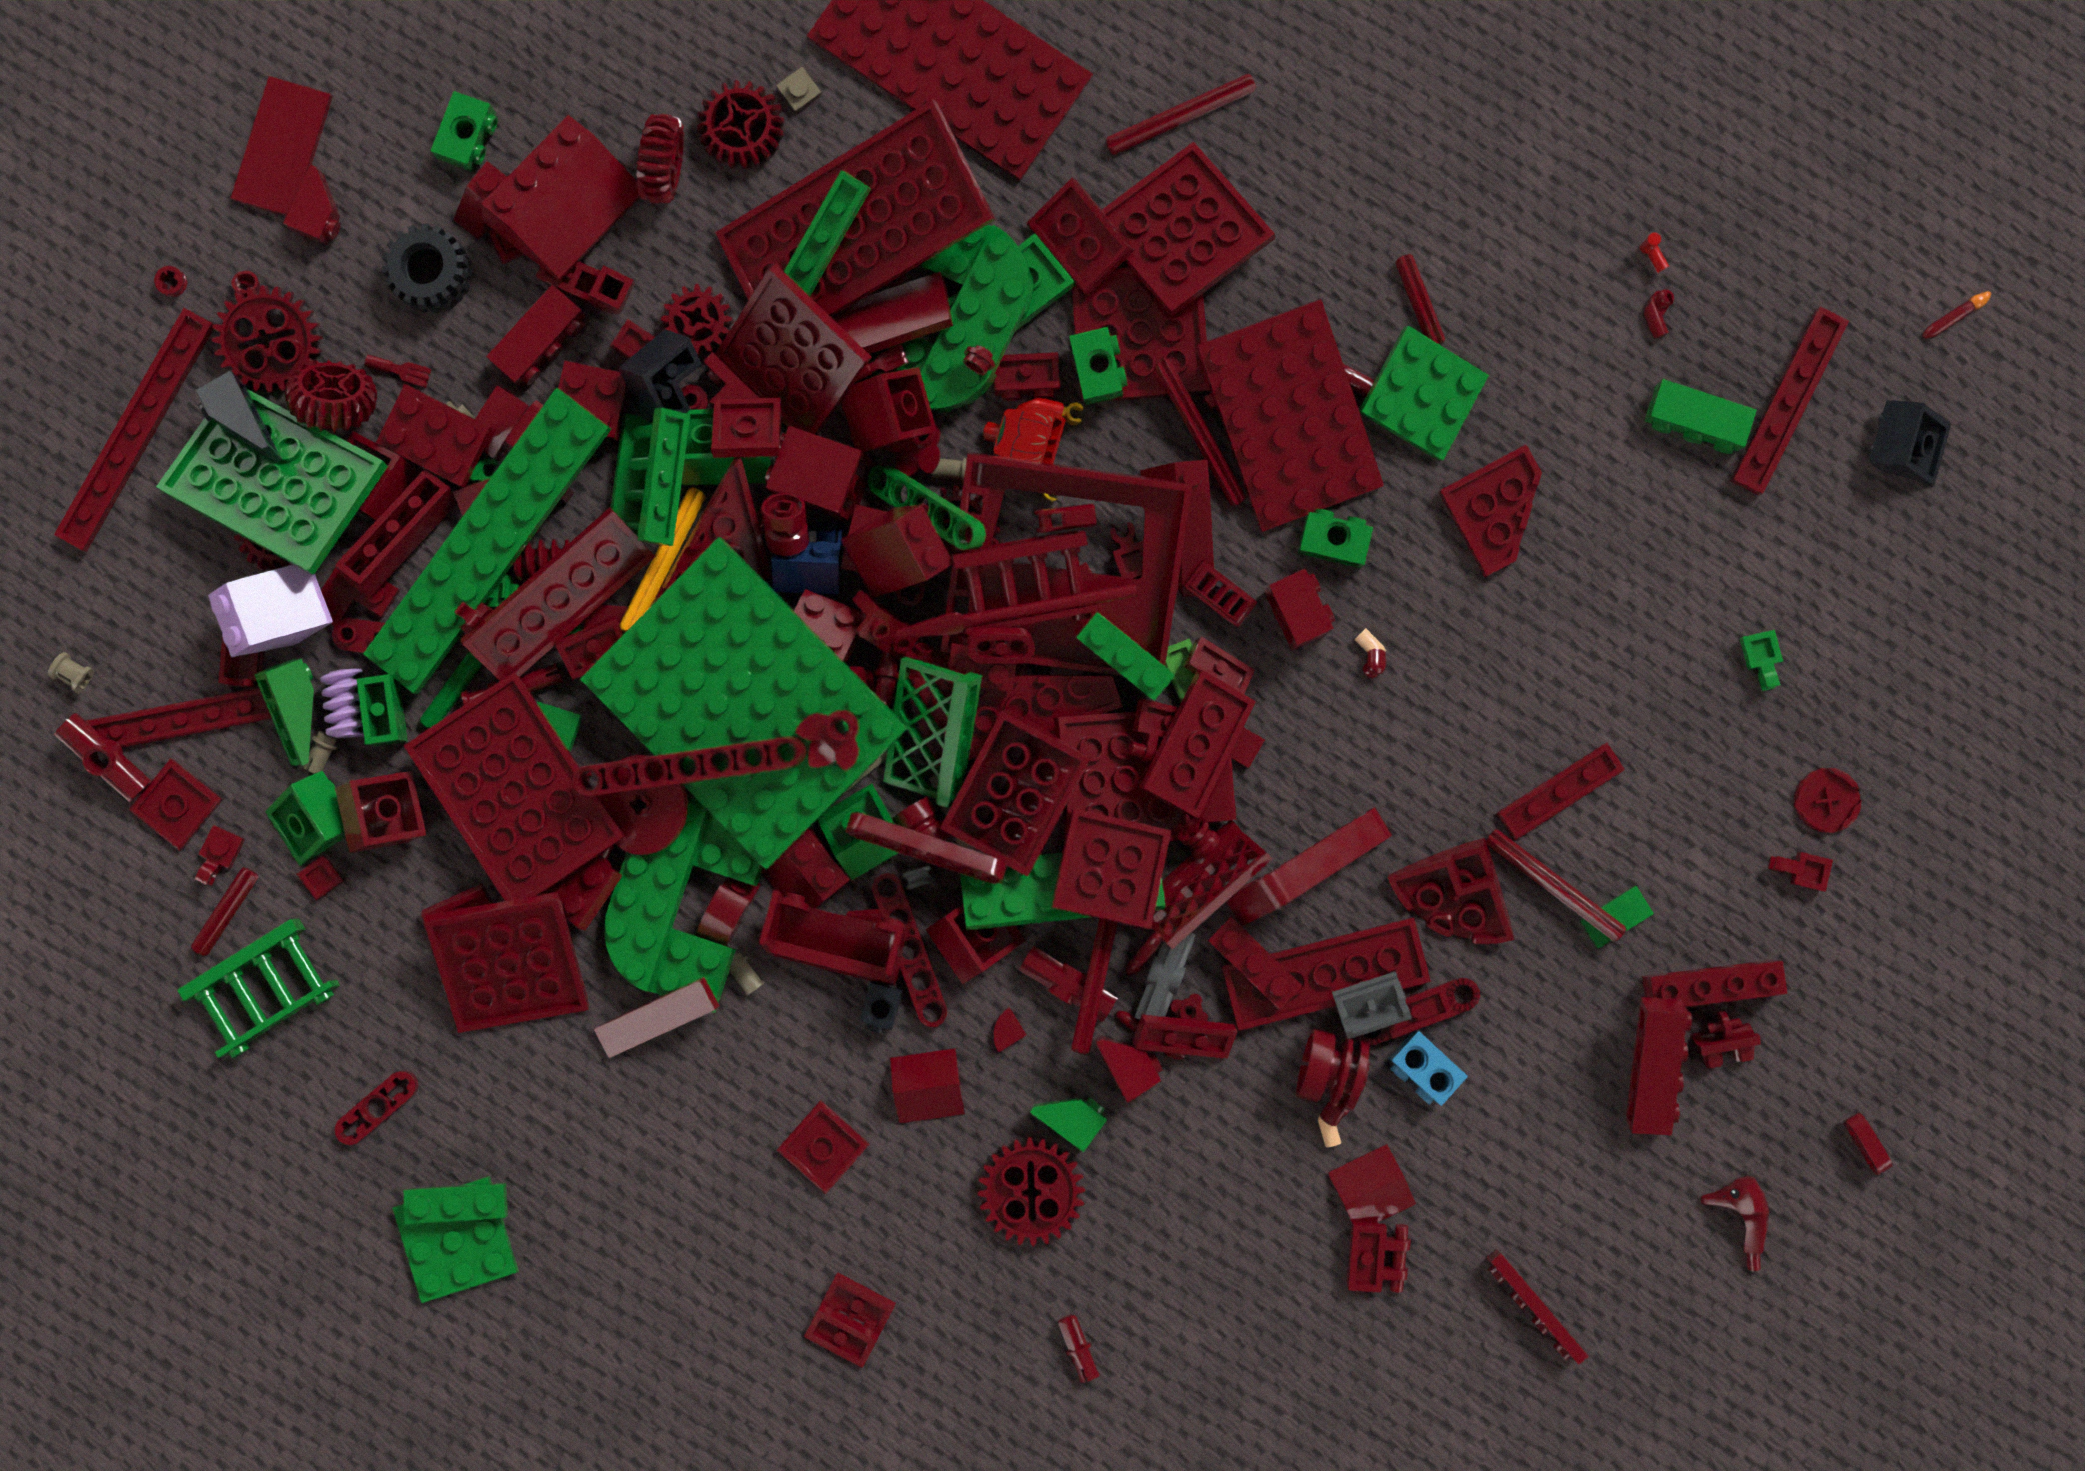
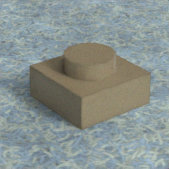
M803 67L776 85L796 114L822 95L820 89Z

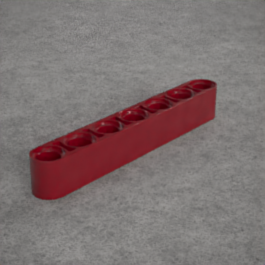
M788 736L593 764L579 768L573 775L572 784L578 794L582 796H595L784 769L799 765L806 756V747L801 739ZM785 743L791 744L795 749V757L792 761H787L782 757L781 748ZM752 748H756L761 752L762 761L758 766L751 764L749 761L748 753ZM720 752L724 753L729 759V765L725 771L719 769L716 765V757ZM687 757L693 759L696 764V770L693 775H689L684 771L683 762ZM654 762L659 763L663 768V775L659 780L655 779L650 772ZM621 767L627 768L630 773V780L627 784H623L619 780L618 772ZM590 771L598 779V784L594 789L590 788L586 783V776Z

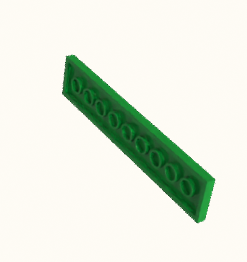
M556 388L363 654L385 672L393 675L394 679L413 694H419L464 632L460 626L464 625L466 620L454 611L462 602L476 610L481 602L485 603L606 438L611 428L561 389Z

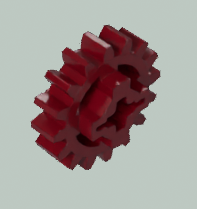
M695 284L693 292H689L686 286H683L682 296L679 297L674 293L671 294L674 300L673 305L664 304L663 307L669 315L662 316L661 321L663 324L669 325V327L665 328L666 330L680 334L676 323L677 319L685 325L683 336L690 338L698 357L701 355V349H706L711 354L713 352L712 346L716 344L720 347L722 344L721 337H726L729 333L726 325L734 324L732 317L725 316L732 311L729 304L721 305L725 299L724 296L720 293L713 297L714 290L710 286L707 287L705 292H702L699 284ZM696 300V302H695L694 304H691V305L686 306V307L684 306V305H686L687 303ZM712 305L718 311L719 322L710 316ZM699 314H701L705 322H697L694 326L688 317L698 318ZM708 333L712 334L708 338L698 341L699 337Z

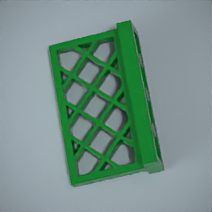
M909 657L901 659L893 713L908 727V731L917 745L907 751L899 737L888 748L883 782L937 799L936 804L947 808L953 804L966 780L982 675L972 672L964 675ZM910 668L918 670L926 682L918 689L914 687L909 679ZM941 678L954 682L952 695L946 699L936 684V681ZM926 687L930 688L938 701V704L929 710L919 695V692ZM909 698L913 699L921 712V715L913 720L910 719L904 709L905 701ZM939 707L943 709L948 717L947 726L943 729H940L931 712ZM923 717L934 733L925 740H923L914 725L915 722ZM935 737L943 748L942 757L938 760L934 758L926 745L927 742ZM918 748L929 764L920 771L909 755ZM900 759H903L912 774L907 779L894 775L896 762ZM932 768L938 778L937 788L928 786L922 776L923 772Z

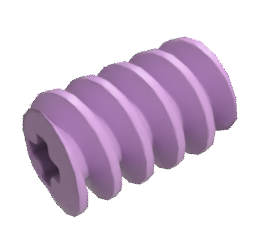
M362 669L336 670L320 677L321 683L331 685L322 690V696L332 698L323 703V709L333 711V713L324 717V721L335 725L326 729V735L336 738L364 736V732L359 731V727L363 725L362 719L357 718L361 710L360 706L356 705V702L359 701L358 692H355L357 680L353 679V676L362 672Z

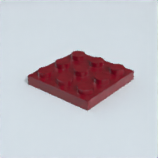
M1073 808L1051 908L1148 930L1151 929L1171 830Z

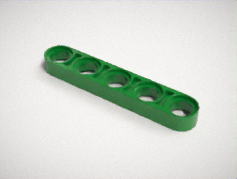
M876 465L871 468L867 481L868 487L873 494L894 507L922 505L923 501L927 499L929 503L927 515L940 537L962 550H976L983 545L986 534L985 528L979 520L895 467ZM883 472H885L887 477V482L884 488H882L880 484V478ZM904 485L908 490L905 501L901 498V490ZM947 512L949 513L951 519L950 526L948 529L945 528L943 523L944 516ZM968 526L971 527L973 534L970 543L965 539V532Z

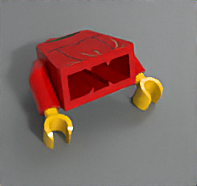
M1037 397L1018 405L1016 409H1007L1004 412L1001 424L987 422L984 427L983 437L985 441L995 443L993 450L997 456L1053 464L1065 422L1070 425H1077L1082 421L1079 418H1073L1070 415V410L1082 411L1083 406L1079 403H1072L1065 407L1062 402ZM1042 493L1043 497L1046 500H1057L1054 497H1050L1048 494Z

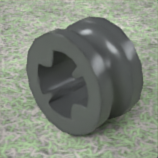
M930 866L902 874V877L908 881V884L905 886L906 890L934 882V877L929 876Z

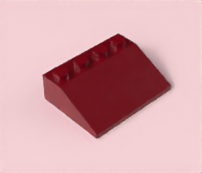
M567 115L481 203L483 221L558 281H561L640 198L637 191V180L594 134Z
M1009 709L1002 710L940 829L985 854L1001 860L1007 866L1028 877L1091 758L1032 721Z

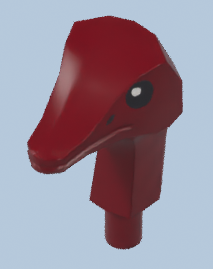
M1738 1177L1721 1189L1702 1195L1701 1203L1703 1205L1729 1208L1742 1215L1746 1227L1743 1252L1747 1255V1269L1759 1271L1761 1270L1760 1253L1764 1251L1768 1231L1769 1207L1765 1194L1754 1177Z

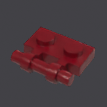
M1147 699L1138 700L1133 732L1143 734L1144 741L1142 744L1131 742L1128 753L1138 756L1141 761L1151 763L1158 750V738H1164L1179 707Z
M1352 1222L1347 1275L1348 1290L1381 1293L1382 1281L1391 1280L1390 1291L1396 1293L1403 1292L1404 1280L1408 1278V1268L1405 1267L1406 1252L1410 1251L1411 1239L1408 1238V1225L1396 1224L1395 1236L1386 1237V1224ZM1385 1250L1393 1251V1260L1390 1266H1384Z

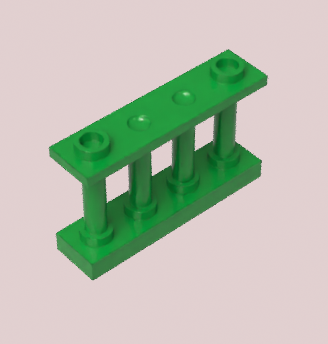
M655 408L653 423L644 420L642 416L623 413L611 508L638 536V541L663 546H673L690 414L665 408Z
M299 918L289 919L177 989L183 1001L196 999L197 1002H202L227 1045L215 1052L218 1058L230 1055L234 1059L250 1049L247 1044L311 1003L315 1002L318 1006L335 996L332 990L340 986L338 981L332 980L323 983L298 942L300 940L298 934L306 930ZM279 946L282 949H287L312 992L297 1001L292 997L270 960L272 958L270 952ZM250 964H253L254 967H259L284 1008L268 1019L242 979L244 975L242 969ZM223 981L226 985H231L255 1025L254 1028L240 1037L213 995L216 993L213 987Z

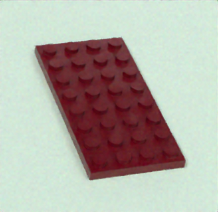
M831 0L807 34V39L911 109L916 110L931 100L937 101L957 140L1020 182L1093 77V73L984 0Z
M931 100L716 231L715 234L749 300L769 268L777 265L783 271L785 270L841 170L846 171L872 188L810 296L832 317L996 219L937 101Z

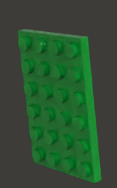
M248 390L282 460L277 463L223 430L214 420L207 421L204 418L156 488L167 496L314 575L388 465L383 460L326 430L320 431L317 426L308 428L306 422H297L296 416L290 415V411Z

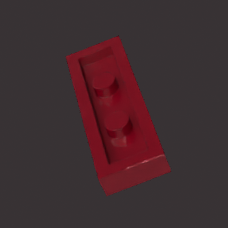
M1231 916L1208 939L1279 1010L1303 987Z
M1142 1014L1132 1042L1137 1050L1228 1059L1237 1030L1234 1024Z

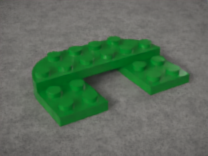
M988 224L918 265L933 273L941 271L943 278L962 286L951 308L953 326L941 330L934 344L920 337L901 343L909 364L892 371L896 372L919 367L932 413L951 412L952 409L959 408L965 404L969 405L989 389L997 376L995 372L1023 315L1026 316L1030 308L1033 281L1026 258L1015 241L995 225L991 226ZM980 345L989 350L993 355L992 360L995 363L993 370L987 371L985 375H979L970 370L963 363L965 358L964 351L967 347ZM895 346L869 354L872 358L868 364L875 361L880 353ZM879 370L872 373V375L858 381L862 382L877 375L885 374L886 372Z
M687 798L688 810L684 827L678 838L670 846L660 852L646 855L626 852L620 874L623 876L614 888L606 913L605 942L609 956L616 969L627 981L639 989L663 996L705 977L719 1003L736 949L672 927L693 866L754 886L758 885L763 866L696 798Z

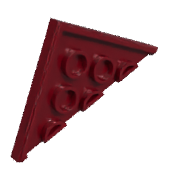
M740 457L734 458L651 606L718 537L723 538L764 581L772 579L747 477Z

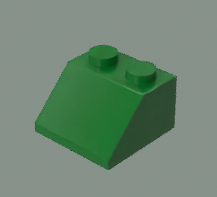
M323 770L291 784L265 811L299 866L307 863L346 837L335 785L328 780Z
M872 783L827 809L817 819L835 857L851 880L899 853L857 839L846 832V827L852 813L866 814L895 824Z

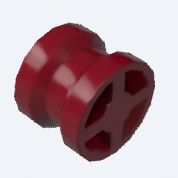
M1199 817V819L1193 818L1188 821L1178 834V839L1183 845H1189V852L1196 859L1204 858L1212 853L1220 842L1219 835L1214 830L1208 829L1209 824L1203 817Z

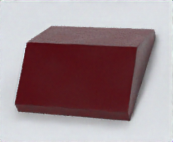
M1387 1144L1327 1172L1351 1222L1379 1223L1416 1204L1407 1181Z

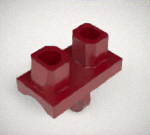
M1725 1011L1717 1012L1716 1022L1707 1024V1031L1691 1034L1693 1045L1699 1051L1702 1062L1709 1069L1720 1067L1723 1064L1722 1052L1731 1050L1736 1061H1751L1754 1059L1755 1046L1761 1045L1760 1035L1754 1033L1750 1023L1742 1024L1740 1018L1729 1019Z

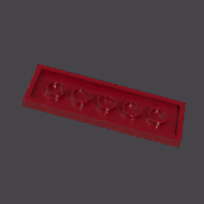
M609 507L479 622L475 628L462 637L460 641L499 681L513 672H517L521 676L555 646L556 641L563 639L648 564L655 555L642 541H638V536Z
M1414 917L1270 953L1303 986L1281 1010L1270 1002L1231 963L1221 966L1238 1031L1334 1007L1336 1004L1332 992L1392 972H1396L1402 989L1431 982Z

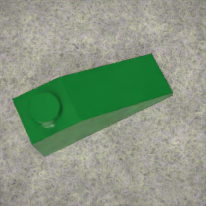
M292 659L255 673L254 676L290 764L305 765L309 763L314 692L311 681L313 676L310 668L306 663H303L302 659Z

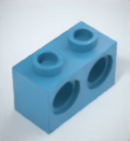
M1418 1030L1412 1031L1388 1058L1394 1064L1390 1069L1404 1082L1410 1078L1418 1086L1415 1093L1429 1105L1435 1101L1442 1106L1468 1077ZM1417 1049L1421 1054V1061L1415 1067H1408L1405 1063V1056L1410 1050ZM1436 1072H1442L1445 1076V1084L1439 1090H1433L1430 1086V1078Z

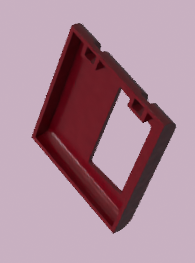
M967 453L960 509L983 524L986 536L982 546L991 545L1003 494L1006 489L1144 508L1142 576L1139 579L1081 571L1084 593L1135 583L1137 597L1099 603V611L1096 612H1099L1161 664L1166 665L1193 485L1136 475ZM970 493L983 495L981 512L968 511ZM968 526L965 532V539L970 543L973 534L971 527ZM957 547L954 549V551L962 550ZM994 562L982 564L979 575L986 611L1005 607L999 567H995ZM1015 562L1012 564L1018 604L1038 601L1032 564ZM952 564L946 614L954 612L956 596L969 597L967 613H957L961 615L973 613L966 573H962L961 568L955 569ZM1046 566L1051 599L1071 595L1067 569ZM1091 612V617L1083 620H1072L1071 616L1008 627L1023 628L1032 635L1035 651L1033 656L1023 663L1123 676L1076 638L1096 612ZM965 628L962 632L955 635H943L941 652L950 653L952 638H959L960 634H966ZM1015 640L1012 644L1017 645L1021 640Z

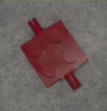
M616 845L541 894L559 892L566 921L573 923L586 931L623 876L613 869L607 860Z

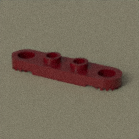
M1461 977L1407 996L1405 1001L1412 1019L1381 1028L1373 1038H1366L1364 1035L1357 1036L1356 1038L1358 1041L1369 1043V1045H1377L1471 1010L1479 1003L1480 989L1471 979ZM1459 985H1467L1472 992L1471 999L1465 1004H1460L1455 1000L1454 990Z

